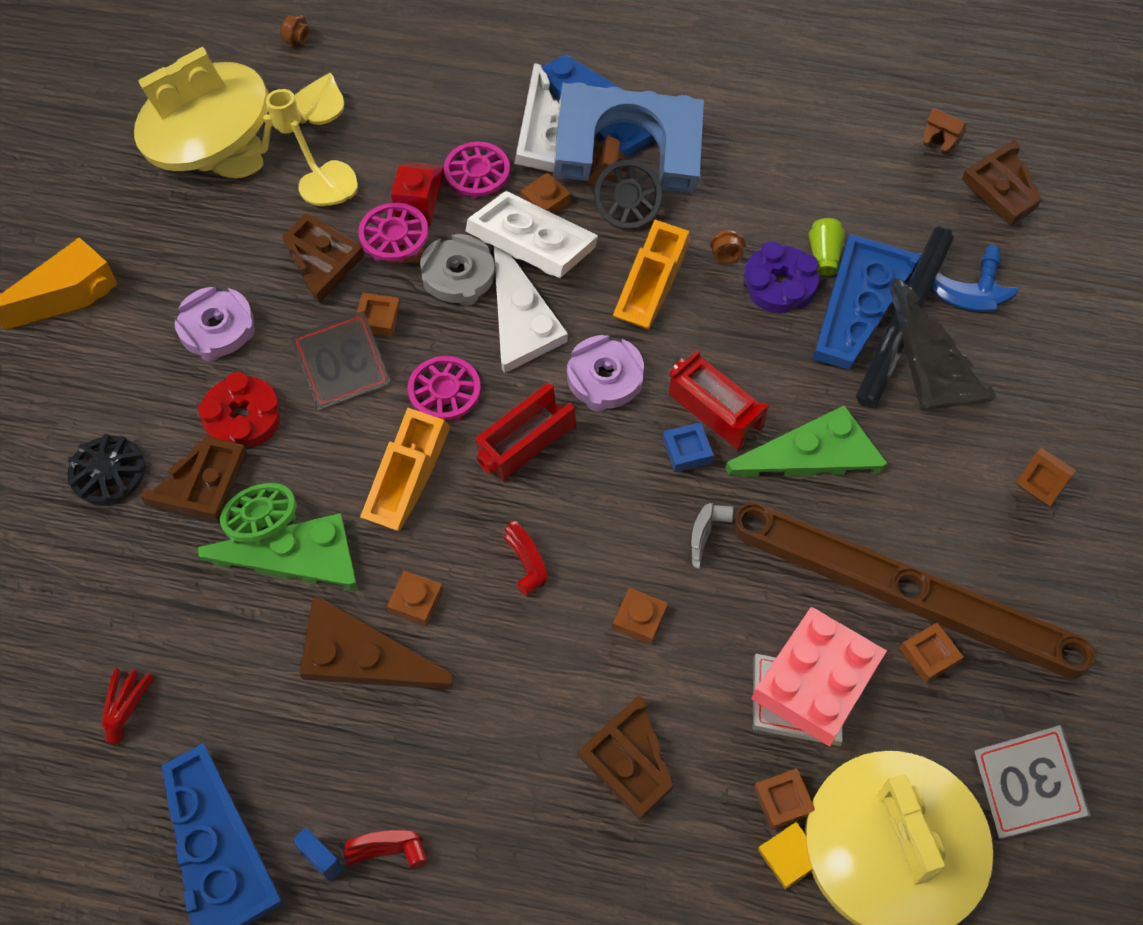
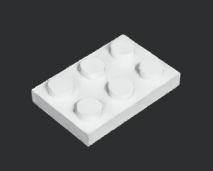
M507 191L469 217L465 230L478 237L482 242L492 244L510 253L514 258L524 260L542 269L546 274L554 275L558 278H561L595 249L598 235Z

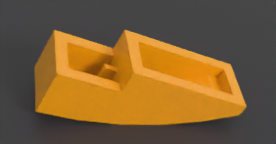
M654 220L644 247L639 249L614 311L613 318L649 330L673 284L690 244V233L688 230Z
M407 408L394 443L390 441L388 443L360 518L396 531L401 530L419 499L450 430V426L445 420Z

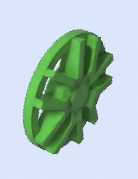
M277 483L258 484L239 492L230 499L221 512L220 524L225 535L233 543L255 541L256 545H261L262 539L270 536L276 539L279 537L277 532L282 530L290 521H295V511L298 506L292 491L286 486ZM258 494L257 497L254 499L248 498L252 495ZM239 503H240L241 505H243L242 508H238V507H236V506H237Z

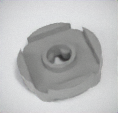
M452 235V240L442 243L438 239L426 248L421 257L420 265L424 289L434 297L446 302L459 303L464 306L476 303L479 296L483 295L490 288L495 278L494 259L490 255L489 248L480 239L470 235ZM459 264L464 265V271L460 273H454L449 269L450 267L457 268Z

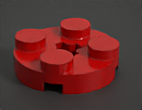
M242 372L231 373L225 380L213 386L198 407V413L208 437L244 446L250 445L251 448L260 446L269 440L280 424V405L273 388L265 381L256 377L246 376ZM246 407L249 413L246 417L238 415L236 418H232L234 410Z

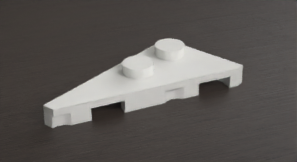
M534 63L514 164L553 172L559 104L557 100L553 101L549 91L550 82L547 74L542 70L540 64Z
M494 246L501 366L503 372L507 373L567 343L568 333L511 254Z

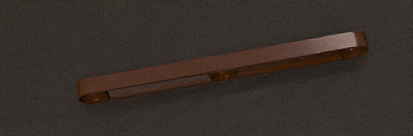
M748 503L737 511L733 527L735 535L742 542L934 623L938 622L939 625L1063 677L1078 678L1085 674L1095 661L1096 653L1092 644L1084 637L762 504ZM747 516H757L763 521L764 528L758 532L748 531L742 525V520ZM906 579L915 582L919 587L920 595L916 597L903 595L898 589V582ZM1073 647L1082 654L1083 665L1073 666L1068 664L1063 659L1062 648Z

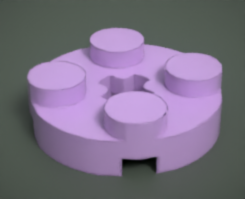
M206 287L190 294L182 301L178 308L180 314L177 320L175 319V329L181 343L187 350L200 355L205 361H215L221 356L238 350L247 341L252 339L255 334L250 305L246 298L236 290L228 288L229 292L217 291L216 287ZM214 317L216 320L224 318L219 325L209 327L208 320Z
M606 335L590 337L580 342L572 351L571 359L567 365V382L570 390L580 401L586 403L589 409L598 412L606 408H615L628 403L640 393L643 383L644 362L637 348L623 339L621 343L609 340L610 336ZM604 366L606 370L614 369L615 371L610 377H602L598 375V368Z

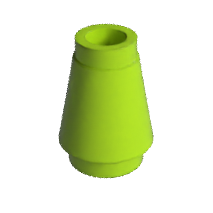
M819 219L812 224V229L808 233L813 256L818 261V274L820 276H833L839 270L838 266L840 264L845 230L842 228L841 222L836 219Z

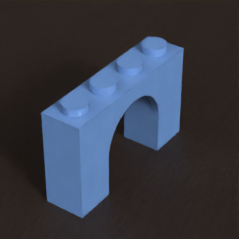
M579 82L572 84L562 83L553 177L588 181L596 134L610 124L628 122L643 127L657 141L660 149L659 181L662 190L693 193L700 177L704 100L693 99L687 95H659L653 91L634 92L622 90L618 87H593Z

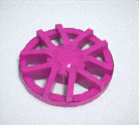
M470 142L460 145L449 153L444 162L445 180L452 189L457 191L459 196L464 194L471 196V199H476L477 196H485L491 193L497 194L499 189L508 183L510 174L508 157L500 148L490 143ZM474 150L475 155L468 157L466 152ZM480 150H486L490 153L481 156ZM459 155L461 156V158H462V160H463V161H454V159H455L457 156H459ZM497 158H500V159H501V160H498V161H496V162L491 163L492 161L496 160ZM504 168L503 174L498 172L499 170ZM489 178H492L497 182L493 183ZM473 183V189L467 188V185Z
M387 203L372 209L364 216L360 222L358 234L363 251L373 256L374 260H398L399 263H403V259L412 255L414 257L418 256V251L428 239V225L424 215L415 207L404 203ZM394 211H403L401 217H394ZM388 212L386 219L378 217L381 213ZM409 214L413 215L416 219L408 220ZM371 223L377 226L378 228L368 226V224ZM365 235H367V236H369V237H372V238L369 239L368 241H366ZM403 245L407 250L400 252L399 246Z
M439 356L428 359L413 371L408 381V395L415 410L445 421L460 420L461 416L468 413L479 402L481 391L479 376L468 362L457 357ZM447 364L442 373L434 366ZM455 365L462 368L456 376L451 374ZM427 370L433 377L429 380L421 374ZM469 374L473 382L463 380ZM416 381L424 386L414 391ZM460 391H474V392H473V395H468V394L461 393ZM430 396L428 399L421 403L417 401L418 399H421L423 397ZM456 402H461V403H466V404H465L463 407H461V408L458 409ZM451 404L453 411L443 413V405ZM437 405L438 412L428 410Z

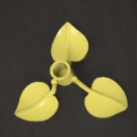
M329 73L295 95L287 89H278L268 94L266 105L269 115L263 117L265 128L262 143L259 137L255 135L249 141V146L243 153L233 154L218 162L211 169L216 174L228 178H242L260 170L264 163L261 154L268 151L271 128L274 126L281 133H295L306 160L313 171L303 176L299 182L300 195L307 203L316 206H330L343 203L347 199L354 197L358 189V182L352 168L344 162L337 160L328 161L318 168L299 127V123L304 124L307 120L314 125L326 124L342 114L344 100L333 75Z

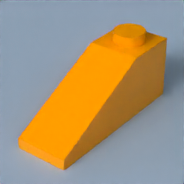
M81 238L76 239L0 294V327L8 330L90 306L118 285L107 261Z

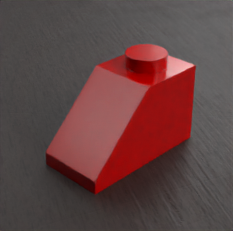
M412 162L399 165L391 191L392 203H404L415 207L424 215L427 225L431 226L444 177V166ZM394 211V216L400 218L403 211ZM409 214L408 220L416 219L413 215Z

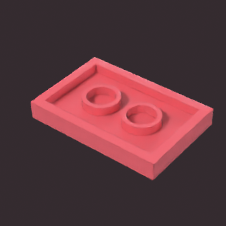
M811 607L756 687L751 699L830 747L887 650Z

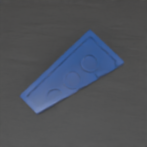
M566 54L541 67L549 79V90L559 100L562 83L572 84L579 82L593 87L620 88ZM628 122L610 124L602 128L595 136L600 142L607 135L619 140V151L627 156V158L656 142L652 134L646 129Z
M849 234L812 359L850 370L917 265L921 255Z
M204 743L162 765L170 818L174 824L177 846H175L178 864L181 866L185 888L183 893L186 911L189 913L191 925H250L284 905Z

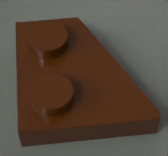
M1015 140L966 169L961 179L1010 225L1035 211L1042 200L1037 187L1031 182L1032 175L1028 165H1022L1018 156L1020 146Z
M308 213L283 235L286 248L314 300L318 303L365 256L363 247Z
M205 437L192 448L189 456L179 460L168 470L170 476L154 490L148 487L143 492L141 499L147 506L219 522L221 512L226 505L247 454L246 449L242 444Z
M640 694L578 750V757L639 821L673 789L667 765L664 764L660 753L661 748L656 733L653 732L646 711L645 700Z

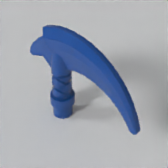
M995 245L987 246L985 254L982 256L979 283L970 284L954 281L938 272L930 289L939 298L953 306L977 312L997 311V305L1007 302L1018 293L1017 287L1001 288L995 282L996 269L999 268L1001 262V249Z

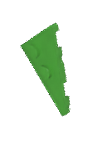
M842 406L728 461L726 471L729 476L739 475L742 477H758L759 472L782 471L784 476H809L819 473L845 475L846 470L871 469L872 474H880L884 472L887 462L847 408Z
M341 513L285 526L277 532L279 537L274 539L273 536L262 539L261 545H256L255 541L237 542L235 544L231 540L198 547L200 559L203 562H211L215 566L231 568V565L254 569L257 574L284 579L299 578L303 582L317 584L318 581L343 585L344 590H358Z

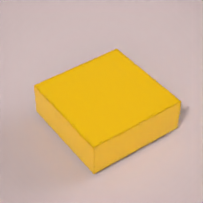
M797 822L758 848L759 853L785 890L811 873L813 869L808 854L807 836Z

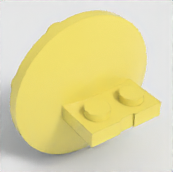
M201 47L178 59V62L166 68L163 67L138 80L149 99L145 102L137 116L134 126V139L143 156L154 166L165 170L189 171L199 169L200 171H208L214 168L218 162L229 156L243 153L248 148L249 141L264 123L263 117L268 113L266 97L269 93L257 72L248 66L238 63H212L205 49Z
M880 751L864 754L844 763L821 785L812 801L815 811L809 813L805 826L808 854L813 868L811 873L823 895L842 916L855 925H957L973 911L983 897L991 877L993 844L989 825L979 803L964 783L954 774L934 761L922 756L900 751Z

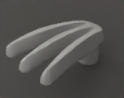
M709 503L700 511L693 527L691 541L692 565L694 568L700 569L704 547L712 531V522L733 523L734 506Z

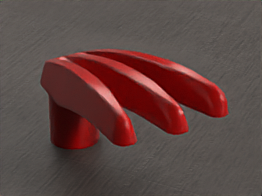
M511 521L508 523L509 526L504 528L507 534L503 535V538L515 551L528 573L516 582L520 593L527 596L539 586L546 584L547 572L541 555L530 536L518 522Z
M118 667L114 669L101 725L105 728V739L108 743L117 744L124 739L123 725L132 715L146 689L154 680L151 672L138 683L129 696L138 676L134 668L127 676L115 701L121 672Z
M389 830L364 834L348 840L345 843L346 849L343 851L347 866L366 859L397 855L405 852L410 869L421 868L428 862L421 844L423 839L414 831Z

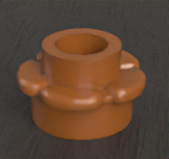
M288 15L282 24L281 40L290 44L291 48H295L298 43L303 45L309 36L310 28L306 25L305 17L302 15L300 17Z
M732 230L721 231L710 241V248H712V254H714L715 259L724 264L740 260L744 253L743 248L746 246L744 236H738Z

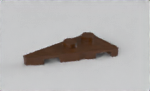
M313 597L300 668L302 680L452 690V673L320 597Z

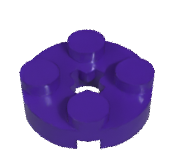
M775 241L767 242L762 246L761 250L755 252L747 261L743 277L744 287H747V290L750 292V299L753 303L766 311L789 313L790 308H796L800 305L801 309L807 306L816 294L819 282L818 261L814 256L806 254L798 248L781 245ZM782 274L790 280L784 279L782 283H778L775 281V275Z

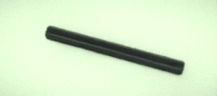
M940 226L934 228L856 393L859 405L874 408L878 404L954 239L950 228H942Z

